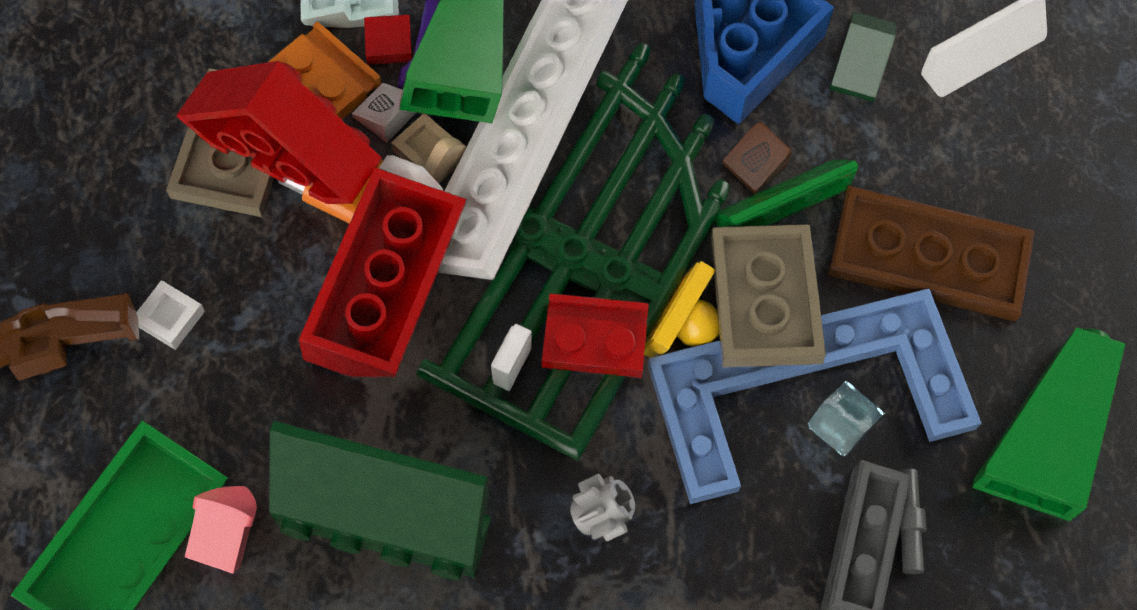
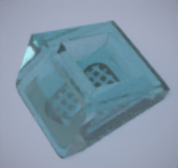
M845 381L822 403L808 422V426L838 453L845 456L858 444L884 413L850 383Z

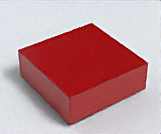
M410 15L364 17L367 65L404 63L413 60Z

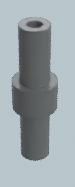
M902 469L898 471L911 475L899 534H901L903 573L921 574L924 573L922 533L927 532L926 511L920 508L918 471L915 469Z

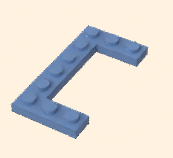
M930 289L821 315L826 352L823 364L722 367L720 341L649 358L647 366L689 503L693 504L739 492L741 488L713 397L896 351L929 442L976 430L982 423Z

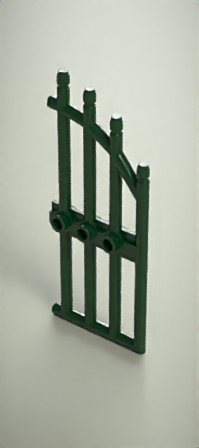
M640 43L633 49L629 56V61L625 62L617 77L606 70L600 73L596 86L607 92L536 209L528 206L508 248L510 251L499 267L494 279L491 280L440 365L424 359L416 372L417 377L576 461L580 460L626 376L604 375L570 435L544 420L572 371L551 369L527 411L500 398L505 389L493 384L492 373L483 388L458 376L457 373L527 259L553 271L520 325L531 330V344L547 319L549 293L561 295L569 280L594 292L593 298L649 303L645 342L651 334L719 213L720 205L724 204L728 197L730 185L724 180H718L709 190L708 198L704 199L702 203L693 162L705 143L704 139L712 131L714 119L708 114H702L691 128L692 132H689L683 143L681 142L666 117L676 102L675 97H678L684 88L685 78L683 75L674 73L669 77L663 86L664 91H660L653 104L632 88L641 72V68L645 66L651 53L650 47L644 43ZM623 103L643 121L578 230H575L552 217L615 113ZM656 135L672 163L619 252L594 238ZM680 188L688 229L663 273L637 261L677 189Z

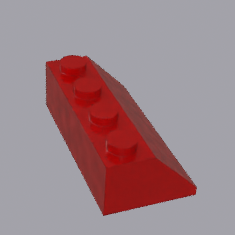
M374 167L300 335L299 344L303 360L350 377H395L465 208L466 199Z

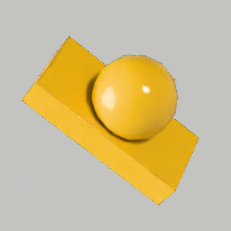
M700 261L684 275L645 342L644 355L649 358L663 355L669 350L676 336L684 345L690 347L712 343L719 337L717 309L711 303L698 300L714 274L715 269Z

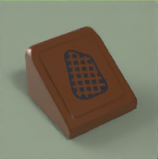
M759 121L723 159L722 164L751 192L756 194L788 166L792 151L768 127Z

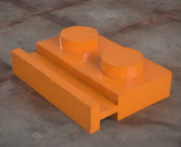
M318 21L313 24L312 31L307 35L301 34L269 61L284 62L296 69L302 76L301 82L315 95L322 96L335 106L337 110L336 115L341 120L367 99L368 93L374 88L377 89L382 84L381 77Z

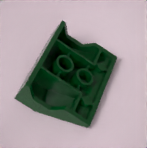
M273 421L270 429L269 512L276 524L281 526V533L305 541H309L312 534L331 539L330 545L332 547L353 554H359L361 548L380 552L381 560L396 566L410 567L412 561L432 566L430 570L432 574L449 580L460 581L462 575L475 578L492 519L491 516L485 515L489 497L486 476Z

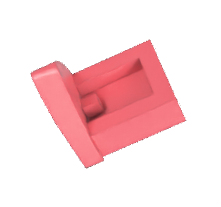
M244 486L216 488L194 497L192 508L196 511L185 553L186 558L232 574L241 567L250 527L253 526L257 511V504L253 494Z

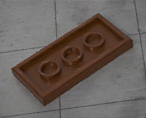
M848 185L844 196L828 276L901 294L930 289L934 302L1016 322L1022 313L1035 230Z

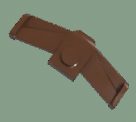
M123 293L53 304L42 303L20 310L16 315L0 322V368L9 364L10 370L17 380L20 381L67 366V345L125 337L129 341L139 340L138 316L129 294Z

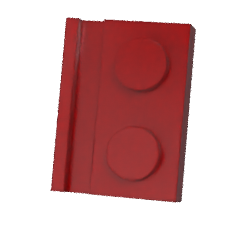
M549 293L542 368L642 378L649 303Z

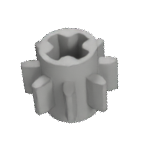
M596 474L578 483L581 492L573 496L570 509L572 519L582 533L592 535L594 540L603 536L606 541H609L628 532L624 522L632 519V515L635 512V501L630 489L624 482L614 480L612 476L603 479L600 474Z

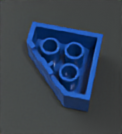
M694 0L704 98L740 125L825 38L834 7L825 0Z

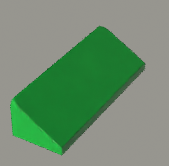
M855 160L828 161L721 209L714 222L717 227L769 226L846 191L848 185L851 186L858 164Z

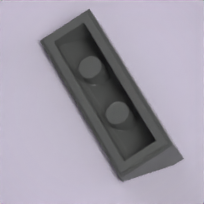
M863 460L853 468L821 610H883L911 477L910 474Z

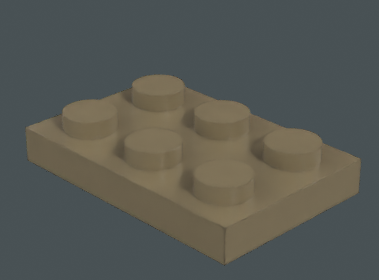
M209 68L208 72L215 71L216 69ZM188 127L166 191L170 199L262 217L274 178L253 168L251 165L253 157H244L233 151H230L227 155L211 147Z
M810 225L712 228L711 242L715 269L714 277L722 367L823 364L826 352Z

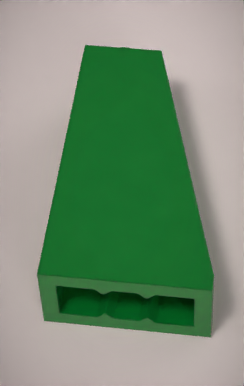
M440 0L407 71L399 110L493 123L502 96L503 0Z
M1076 327L1061 344L976 474L971 488L1067 521H1071L1087 508L1126 343L1111 339L1107 333L1101 330L1091 328L1080 329Z

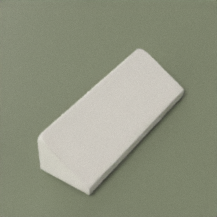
M1018 0L931 48L921 75L938 96L944 97L1044 41L1047 36L1045 0Z

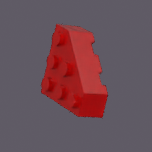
M280 61L207 72L177 113L176 117L211 147L227 155L230 151H233L244 157L251 156L253 157L251 161L253 168L283 183L289 179L302 186H311L308 191L309 196L325 204H352L371 176L374 167L376 168L382 159L369 146L370 140L364 133L348 126L336 115L337 110L330 101L322 96L315 95L301 82L302 76L296 69Z

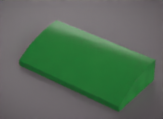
M141 421L12 592L11 596L32 610H134L190 533L196 511L192 508L194 497L206 491L223 487L228 477L144 421Z

